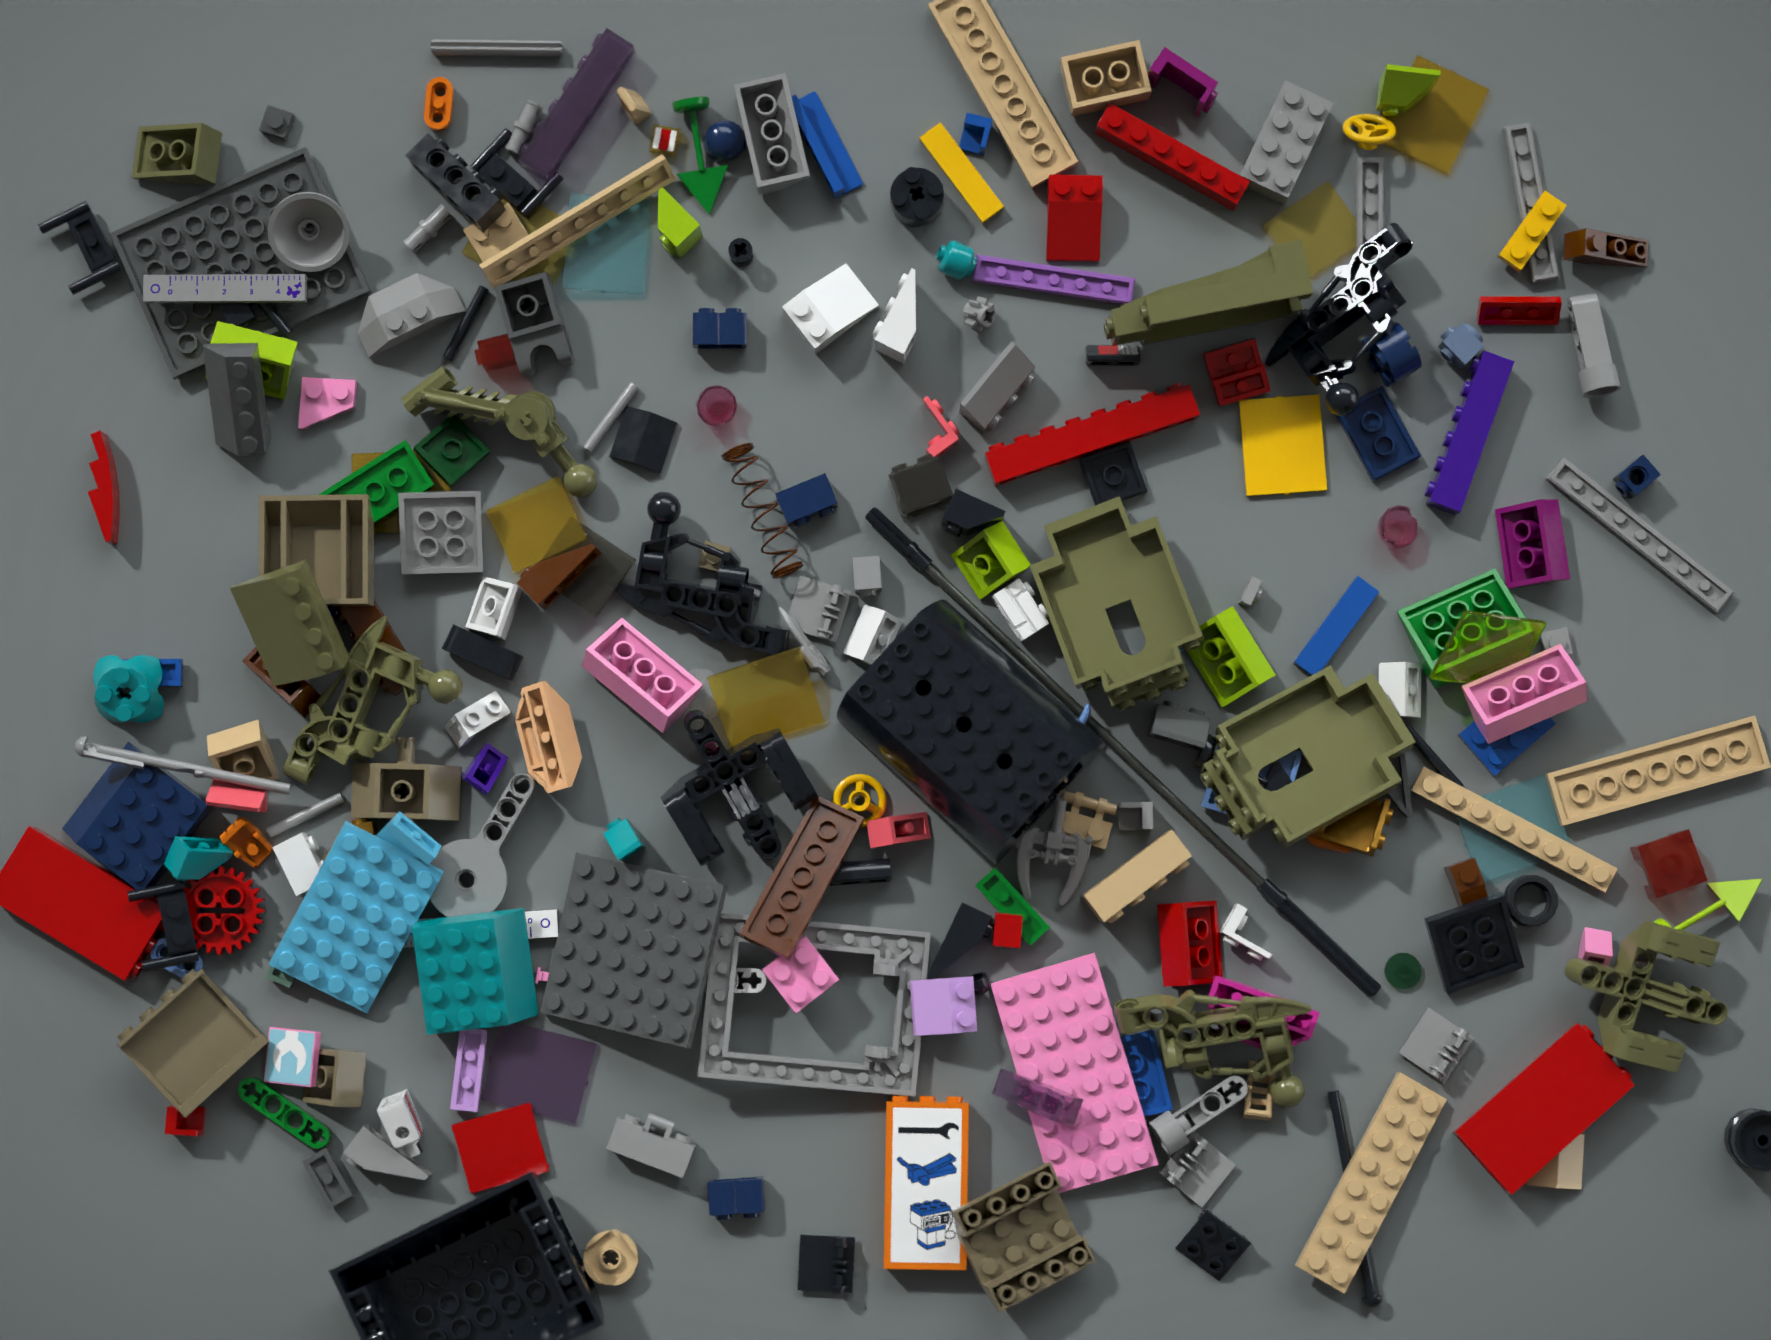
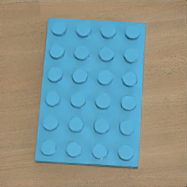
M345 821L268 965L367 1013L411 934L414 923L418 921L441 879L444 870L432 864L427 865L420 858Z

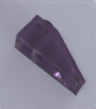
M1003 1068L999 1072L992 1092L995 1096L1052 1121L1068 1125H1075L1083 1099L1063 1090Z

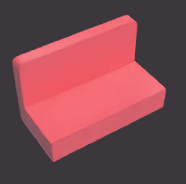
M213 779L206 798V805L253 812H266L269 805L268 791Z

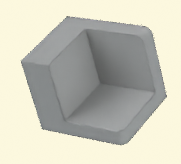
M1153 802L1118 803L1119 830H1152Z

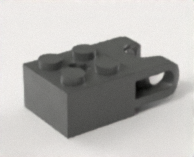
M544 272L494 287L520 374L524 378L535 373V355L543 347H551L561 364L567 366L574 363L573 351L550 274ZM530 301L535 304V309L531 313L525 311V307H529L528 302Z

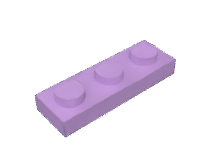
M487 1029L459 1031L450 1109L479 1112L488 1038Z

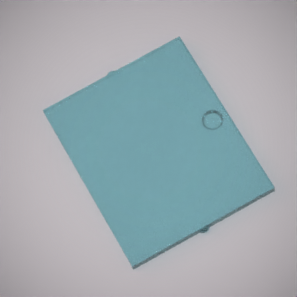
M570 193L569 210L594 195ZM643 199L566 246L563 288L600 291L601 293L614 292L643 295L650 199Z
M1545 774L1481 796L1570 843L1564 826H1560ZM1455 815L1465 841L1464 845L1467 847L1470 857L1476 859L1484 882L1542 862V860Z

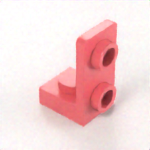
M926 396L923 399L924 406L946 434L944 437L939 434L927 443L930 447L926 449V454L933 462L958 444L959 438L957 435L960 432L951 420L947 423L941 414L944 410L937 400L931 401Z

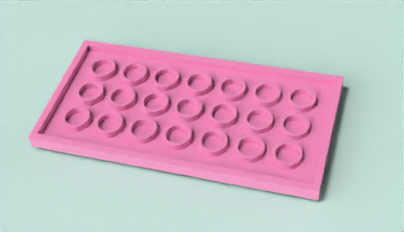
M1094 952L990 983L1043 1162H1051L1062 1186L1057 1189L1058 1192H1065L1158 1165L1159 1162L1096 953Z

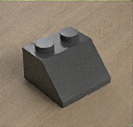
M1164 700L1163 704L1158 703L1156 705L1147 736L1197 751L1205 748L1211 719L1205 717L1206 712L1190 708L1189 712L1178 709L1179 704Z

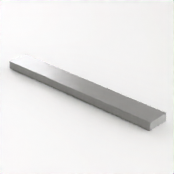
M1565 457L1561 459L1546 478L1548 482L1715 614L1719 612L1734 593V591Z

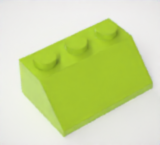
M217 321L210 344L258 343L264 395L284 400L298 342Z
M1233 606L1200 625L1204 641L1200 642V647L1187 651L1222 708L1276 675Z

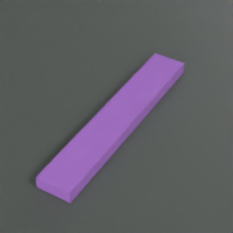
M983 255L976 256L977 262L974 269L973 283L1119 305L1129 303L1133 298L1135 278Z

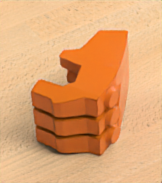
M239 817L234 821L235 824H231L227 831H224L219 836L223 845H227L233 851L237 858L242 859L251 867L257 868L274 850L261 831L248 818Z

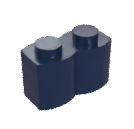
M700 308L699 312L693 313V348H747V313H742L739 308H727L724 313H716L713 308Z
M764 1177L715 1179L707 1182L710 1216L716 1215V1220L733 1219L732 1214H743L744 1218L760 1217V1212H765Z

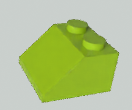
M661 187L658 190V230L661 236L659 240L662 242L661 246L671 256L676 254L681 259L703 237L700 224Z
M1003 521L983 530L951 554L979 600L1019 576L1031 565Z

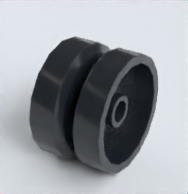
M1749 1108L1739 1111L1730 1119L1725 1128L1724 1142L1727 1152L1735 1162L1754 1170L1771 1171V1111Z

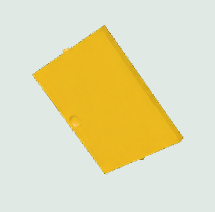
M1319 395L1277 396L1276 398L1240 400L1239 413L1246 496L1289 495L1290 493L1327 491Z

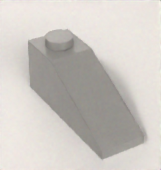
M368 1124L360 1129L343 1152L348 1156L346 1161L357 1169L362 1167L365 1170L420 1180H427L432 1175L430 1171L413 1158H408L401 1149L394 1148L388 1139Z

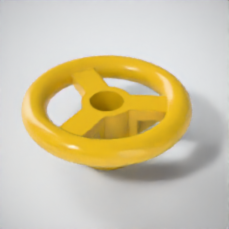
M1374 114L1351 116L1345 120L1342 127L1344 134L1349 139L1357 142L1356 144L1359 148L1365 150L1376 149L1378 144L1389 142L1396 134V128L1390 120ZM1366 122H1373V123H1377V124H1380V125L1369 124V123H1366ZM1352 125L1356 126L1359 131L1358 134L1351 130Z
M854 774L846 777L838 784L833 794V803L850 811L853 809L855 811L868 810L873 813L872 816L864 819L861 827L864 828L867 827L866 821L882 817L886 809L887 797L883 786L875 778L866 774ZM856 782V790L850 794L849 802L841 806L843 791L847 786ZM864 783L871 785L876 790L879 798L878 806L870 802L869 794L864 791ZM857 796L865 798L863 805L858 806L855 804L854 800Z

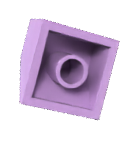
M973 976L910 981L914 1036L977 1031Z

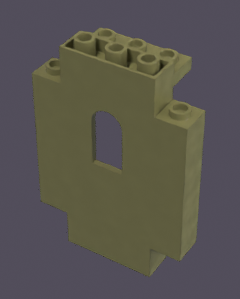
M1119 496L1045 525L1044 528L1055 556L1032 564L1030 568L1076 688H1082L1083 691L1098 686V681L1102 680L1103 688L1114 710L1119 708L1120 711H1124L1134 707L1135 701L1145 698V701H1150L1160 697V692L1169 688L1171 691H1177L1186 687V682L1191 679L1179 650L1191 651L1200 647V642L1204 641V637L1157 516L1131 526ZM1130 600L1146 640L1144 649L1135 655H1128L1120 649L1106 612L1107 609Z
M1330 665L1218 725L1215 740L1220 749L1215 751L1212 760L1203 764L1200 777L1207 789L1211 788L1216 796L1214 801L1221 812L1225 811L1229 817L1228 824L1235 836L1239 834L1243 841L1272 826L1270 831L1273 838L1278 844L1282 843L1286 849L1398 788L1402 780L1390 761L1411 750L1415 740L1373 673L1344 688ZM1300 749L1313 771L1279 790L1268 791L1264 789L1258 781L1259 772L1268 765Z

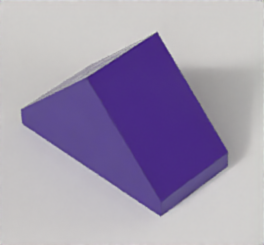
M486 742L461 776L469 784L487 795L508 757Z

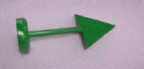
M709 97L681 99L672 103L673 110L678 114L689 113L699 170L678 173L676 175L710 214L728 165L705 169L696 112L706 110L709 107Z

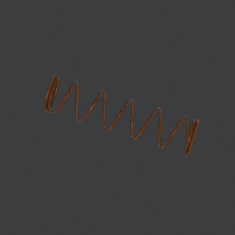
M744 443L724 452L721 457L722 460L727 462L751 460L733 475L732 483L736 485L762 483L743 498L741 505L745 508L772 506L753 521L751 529L755 531L782 529L768 539L761 548L762 553L769 555L792 552L773 567L770 574L773 579H777L801 569L804 564H802V561H797L774 571L798 550L763 551V548L772 539L784 532L788 526L767 529H755L753 527L762 516L775 508L778 503L774 502L757 506L744 505L747 497L768 482L767 479L746 483H736L734 481L737 474L759 458L758 456L731 460L748 453L754 448L753 443Z

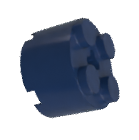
M1397 322L1394 323L1388 336H1382L1369 351H1366L1370 356L1367 359L1370 369L1373 373H1380L1381 379L1387 387L1392 386L1422 367L1421 357L1416 346L1411 347L1408 339H1410L1409 334ZM1372 335L1361 341L1362 346L1368 341V339Z

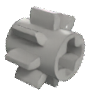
M980 296L977 297L976 301L969 300L963 309L964 324L971 326V329L979 332L982 331L983 327L990 328L996 318L995 305L989 303L988 299Z

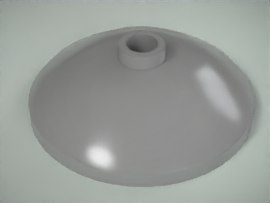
M300 192L288 196L275 207L268 223V239L273 252L284 264L299 271L316 272L331 267L344 255L349 244L350 227L344 211L334 200L315 192ZM311 223L314 225V229L308 231L304 228V225Z

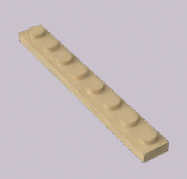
M660 155L479 264L491 287L495 289L494 287L503 285L652 195L661 187H665L675 181L676 177L666 158Z
M1426 767L1421 768L1410 789L1411 792L1603 893H1606L1618 869Z

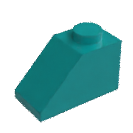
M619 817L606 825L608 830L603 835L618 860L624 861L646 847L628 819L625 818L621 821Z
M175 836L164 865L172 873V876L180 881H186L187 879L200 880L232 858L233 852L227 845H223L219 838Z

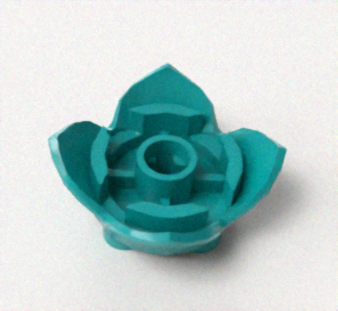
M115 655L99 658L93 673L96 690L94 699L99 713L105 719L117 723L124 721L141 723L149 722L162 716L164 700L158 693V687L162 681L163 672L159 658L148 655L134 656L129 660H122ZM129 687L131 690L129 694L131 696L124 695L121 688Z

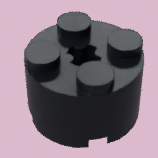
M909 167L901 172L893 181L890 190V204L895 217L904 225L919 227L933 223L942 211L944 189L940 179L933 172L924 168ZM912 195H922L921 199L918 198L916 202L912 200Z

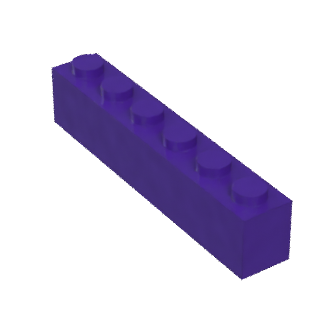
M1485 350L1479 357L1474 356L1469 371L1473 372L1470 382L1465 381L1460 396L1464 397L1461 407L1456 406L1451 421L1455 422L1452 432L1447 431L1442 446L1446 447L1443 457L1438 456L1433 471L1437 472L1434 482L1429 481L1424 496L1428 497L1426 505L1453 515L1461 512L1515 361Z

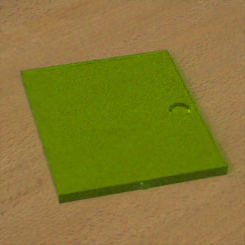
M1464 610L1429 677L1432 680L1467 684L1530 657L1547 623L1542 620Z

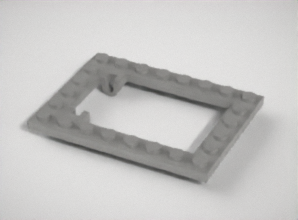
M722 912L706 982L697 1077L916 1097L921 1035L914 1036L910 981L927 979L931 932L810 921L802 938L806 936L815 949L873 954V974L898 976L892 1047L866 1045L864 1064L729 1052L739 942L751 943L741 938L740 932L750 915Z

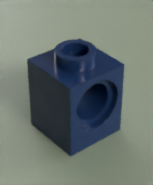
M1641 455L1616 475L1613 480L1616 482L1615 487L1618 492L1624 497L1628 496L1631 499L1637 496L1661 474L1644 455ZM1630 472H1635L1639 475V485H1635L1630 481Z

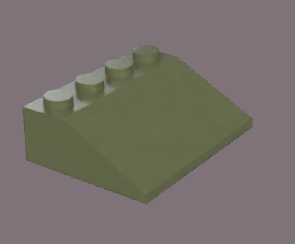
M306 559L230 587L274 686L320 677L345 667L350 659L349 654Z

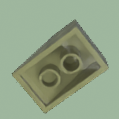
M204 123L139 127L132 178L135 180L185 185L215 184L222 132Z

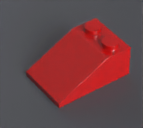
M1049 174L1047 182L1046 261H1100L1103 176Z

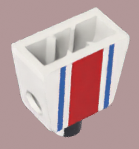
M408 1089L383 1098L377 1112L393 1147L403 1146L408 1158L422 1153L423 1150L418 1139L421 1138L423 1127Z

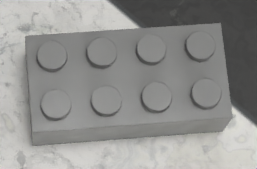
M1285 80L1240 173V176L1250 181L1247 188L1285 205L1334 103Z

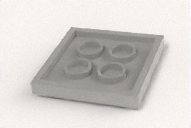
M480 491L398 493L401 575L483 572Z

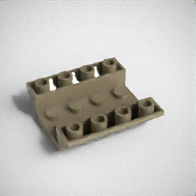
M1050 1161L953 1210L957 1236L979 1284L998 1312L1017 1304L1096 1262L1085 1237L1078 1235L1057 1190L1062 1186Z

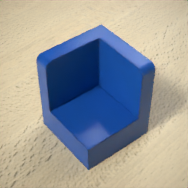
M966 113L964 129L959 144L960 149L984 156L993 119Z

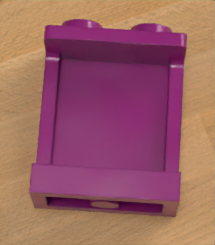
M1164 47L1149 69L1150 87L1154 89L1160 79L1165 77L1199 100L1194 113L1195 116L1199 118L1202 112L1207 114L1216 101L1215 98L1218 92L1215 90L1218 82Z

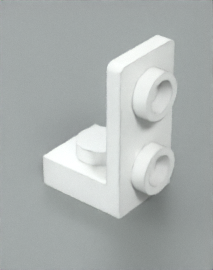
M494 691L453 715L444 727L458 748H461L468 744L477 733L508 716L510 710L500 695Z
M1235 904L1220 930V933L1225 935L1223 940L1236 948L1239 944L1249 949L1247 954L1259 961L1263 957L1270 959L1271 953L1235 934L1236 929L1242 930L1248 919V916L1245 915L1247 908L1240 904Z

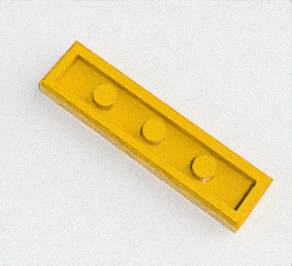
M941 122L919 137V141L982 224L1004 209L1003 204Z

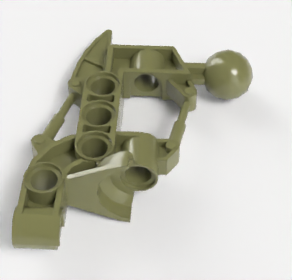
M382 616L355 643L349 653L350 659L335 681L327 687L316 703L309 705L311 722L304 726L296 737L290 755L284 764L283 774L309 785L308 783L313 778L323 754L343 765L347 764L349 758L364 762L365 757L374 758L377 751H384L395 743L394 737L403 725L405 717L413 705L421 702V689H423V686L428 688L431 697L435 701L442 704H450L456 701L462 694L463 684L460 677L455 672L447 669L433 673L422 668V659L387 643L379 642L388 622V616ZM362 673L367 677V684L365 686L360 682ZM346 675V682L333 715L330 716L324 708V704L335 692L336 687ZM382 676L403 685L408 703L388 733L379 732L367 726L368 723L365 722ZM352 698L357 701L358 705L355 712L350 706ZM343 723L348 729L346 736H343L341 733V725ZM309 738H311L314 741V748L312 751L308 748L307 741Z
M1192 990L1186 991L1179 998L1171 995L1153 994L1138 998H1125L1119 1000L1114 1005L1122 1033L1132 1034L1138 1031L1159 1028L1166 1068L1181 1064L1183 1070L1193 1069L1194 1075L1204 1079H1209L1212 1075L1252 1074L1254 1079L1259 1080L1266 1075L1269 1077L1275 1073L1276 1078L1271 1083L1270 1095L1273 1101L1282 1108L1297 1106L1305 1094L1302 1081L1292 1074L1290 1063L1293 1062V1046L1286 1016L1310 1013V1005L1278 997L1244 996L1241 1000L1221 999L1215 996L1195 995V992ZM1194 1003L1234 1005L1232 1007L1196 1012L1193 1009ZM1159 1009L1162 1012L1159 1014L1152 1013L1150 1010ZM1246 1020L1249 1023L1243 1025L1239 1024L1238 1021ZM1218 1024L1222 1026V1028L1214 1029L1210 1026ZM1185 1029H1192V1030H1194L1195 1032H1194V1033H1186V1032H1184L1183 1030H1185ZM1260 1037L1263 1056L1253 1065L1252 1069L1212 1067L1211 1060H1208L1206 1046Z

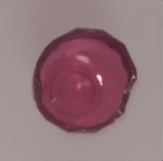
M720 385L707 387L699 394L697 399V414L704 423L720 427L731 421L735 416L737 410L736 397L726 387Z
M1395 505L1388 508L1379 518L1377 524L1378 535L1388 547L1402 549L1412 544L1416 538L1418 520L1412 516L1409 507Z

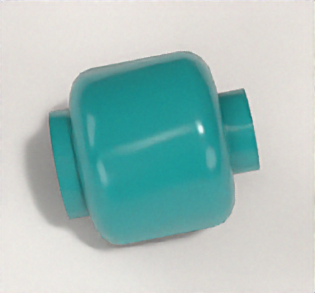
M954 240L950 241L946 246L941 245L935 257V260L939 261L938 270L957 280H961L965 276L969 277L977 262L972 248Z

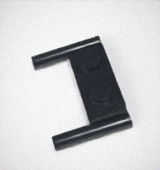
M505 128L470 165V168L479 173L488 184L528 218L564 178L555 172L537 191L532 184L496 154L512 135V132Z
M87 201L38 224L40 231L44 234L66 222L68 223L92 274L68 285L73 295L122 271Z
M183 881L127 892L129 902L157 897L169 956L142 961L143 972L199 961Z

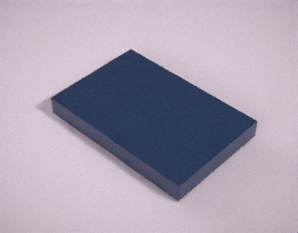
M1383 386L1360 397L1358 408L1352 414L1347 416L1336 415L1372 482L1421 457Z

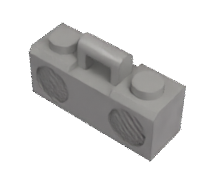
M649 1113L645 1125L640 1124V1118L630 1114H626L624 1118L621 1116L617 1118L606 1147L607 1150L683 1178L685 1176L696 1145L691 1143L692 1138L677 1133L676 1137L670 1136L675 1125L674 1122ZM654 1126L666 1132L662 1136L649 1131L650 1127Z

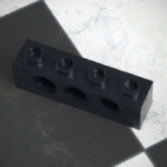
M427 133L405 156L417 171L484 232L506 211L501 203L504 198L495 188L491 187L488 189L483 184L486 181L475 170L472 173L466 169L467 163L457 153L452 156L448 152L449 146L440 137L435 140ZM444 161L443 165L435 167L437 163ZM457 178H462L459 183L453 184ZM480 194L478 199L471 201L474 195Z

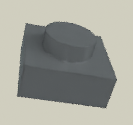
M268 105L259 130L261 133L287 140L295 115Z

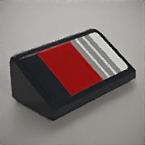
M1138 345L1086 346L1087 366H1138L1141 361V352Z

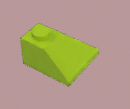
M1387 64L1379 79L1376 111H1381L1386 116L1403 114L1432 91L1440 77L1441 70Z

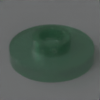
M1397 953L1387 960L1384 974L1387 981L1393 987L1408 989L1419 981L1421 966L1413 955Z

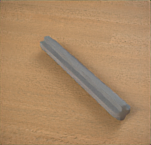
M433 39L431 41V53L433 55L560 57L563 54V44L561 41Z

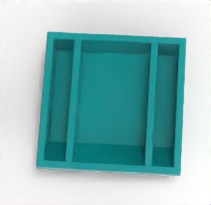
M525 908L418 920L414 923L412 934L427 1035L510 1025L539 1014Z

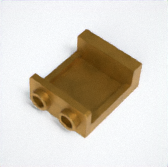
M1385 799L1384 802L1374 800L1311 834L1310 837L1373 857L1376 849L1382 850L1386 834L1381 833L1383 824L1389 825L1393 809L1388 808L1391 800Z

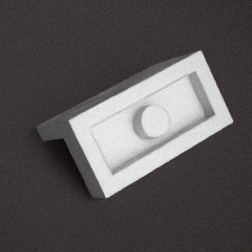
M864 605L843 653L872 665L895 639L903 621L884 610Z
M1412 662L1380 663L1379 684L1399 716L1421 718V664Z

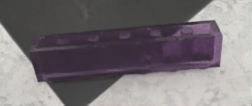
M606 28L603 34L599 33L592 43V51L588 56L584 55L577 66L578 72L574 78L569 77L562 89L564 93L559 100L555 99L548 109L550 114L544 122L540 121L533 132L534 138L530 144L525 143L518 156L520 157L519 162L521 166L545 182L558 170L636 53L633 44Z

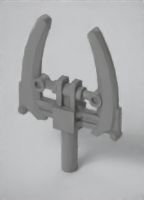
M1057 798L1051 828L1041 832L1039 831L1040 828L1033 827L1016 844V848H1018L1016 859L1017 878L1022 897L1025 900H1029L1031 897L1029 863L1030 859L1035 857H1041L1044 860V864H1048L1050 860L1054 861L1053 865H1058V862L1062 861L1072 865L1067 883L1059 897V904L1061 906L1067 904L1080 884L1087 859H1089L1093 839L1091 836H1087L1086 839L1082 838L1076 833H1073V837L1067 836L1064 830H1062L1067 803L1066 799ZM1033 843L1043 844L1046 851H1036L1033 848ZM1064 848L1074 849V853L1069 856L1063 855L1060 851Z

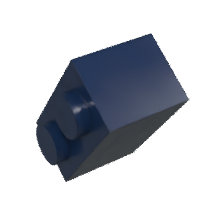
M825 473L775 493L788 527L792 525L795 528L804 526L810 522L809 518L818 514L820 518L828 516L835 512V507H838V502Z

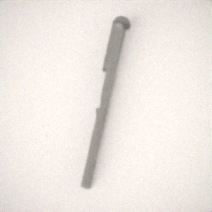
M88 736L79 738L75 743V751L81 757L144 769V765L176 772L191 773L197 778L205 777L286 795L290 793L291 784L88 742Z

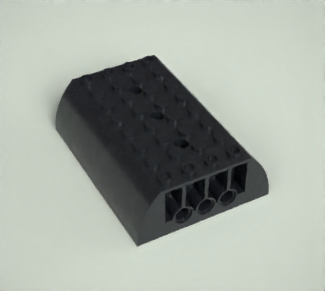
M938 600L928 605L913 618L846 692L837 711L839 722L996 866L1107 745L947 600ZM923 681L929 682L932 686L931 692L926 696H920L917 693V686ZM962 718H969L972 722L971 729L966 733L959 732L957 729V723ZM1004 754L1010 755L1013 760L1012 766L1006 770L1000 769L997 764L998 758Z
M533 1171L329 1270L361 1340H572L604 1323L600 1297L593 1280L585 1270L584 1261L550 1190ZM521 1258L528 1259L531 1263L530 1272L520 1273L516 1268L517 1261ZM468 1284H479L482 1289L481 1295L477 1298L470 1297L467 1293ZM427 1307L430 1309L432 1318L429 1322H422L418 1319L417 1311L419 1308Z

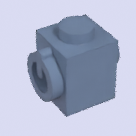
M1461 323L1456 329L1453 326L1449 327L1440 336L1444 341L1438 346L1441 349L1440 354L1449 363L1454 362L1459 369L1467 364L1484 347L1482 336L1475 328L1466 323Z

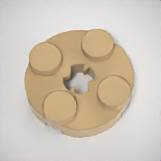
M617 1229L605 1230L596 1234L587 1243L584 1252V1267L587 1274L595 1282L605 1285L616 1286L626 1282L634 1274L639 1262L638 1248L629 1235ZM608 1250L611 1253L616 1252L619 1256L616 1258L618 1263L615 1265L611 1262L606 1264L603 1258L607 1256L604 1253Z

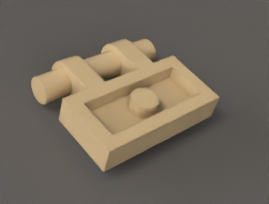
M1065 791L1063 799H1066L1067 803H1071L1072 807L1070 811L1065 810L1062 830H1064L1067 836L1073 837V833L1079 834L1085 839L1087 836H1091L1093 839L1091 846L1105 850L1112 823L1103 821L1104 813L1115 815L1117 805L1108 803L1107 799L1104 798L1097 800L1086 797L1082 792L1076 791L1071 793ZM1080 807L1096 810L1094 818L1079 814Z

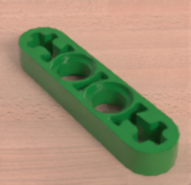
M249 1077L240 1082L238 1094L243 1101L312 1148H322L330 1142L332 1132L326 1124L261 1079ZM255 1083V1090L260 1094H264L265 1090L268 1091V1094L262 1098L260 1105L257 1103L260 1099L259 1096L256 1094L248 1096L246 1094L248 1092V1089L245 1088L246 1084L251 1085ZM271 1097L278 1098L281 1103V1108L276 1113L270 1112L266 1106L268 1099ZM294 1112L301 1114L303 1117V1124L300 1128H293L289 1124V1117ZM309 1121L313 1122V1125L309 1128L314 1131H319L320 1129L324 1131L322 1133V1136L325 1138L324 1141L314 1142L315 1136L309 1131L305 1133V1136L301 1133L308 1127Z

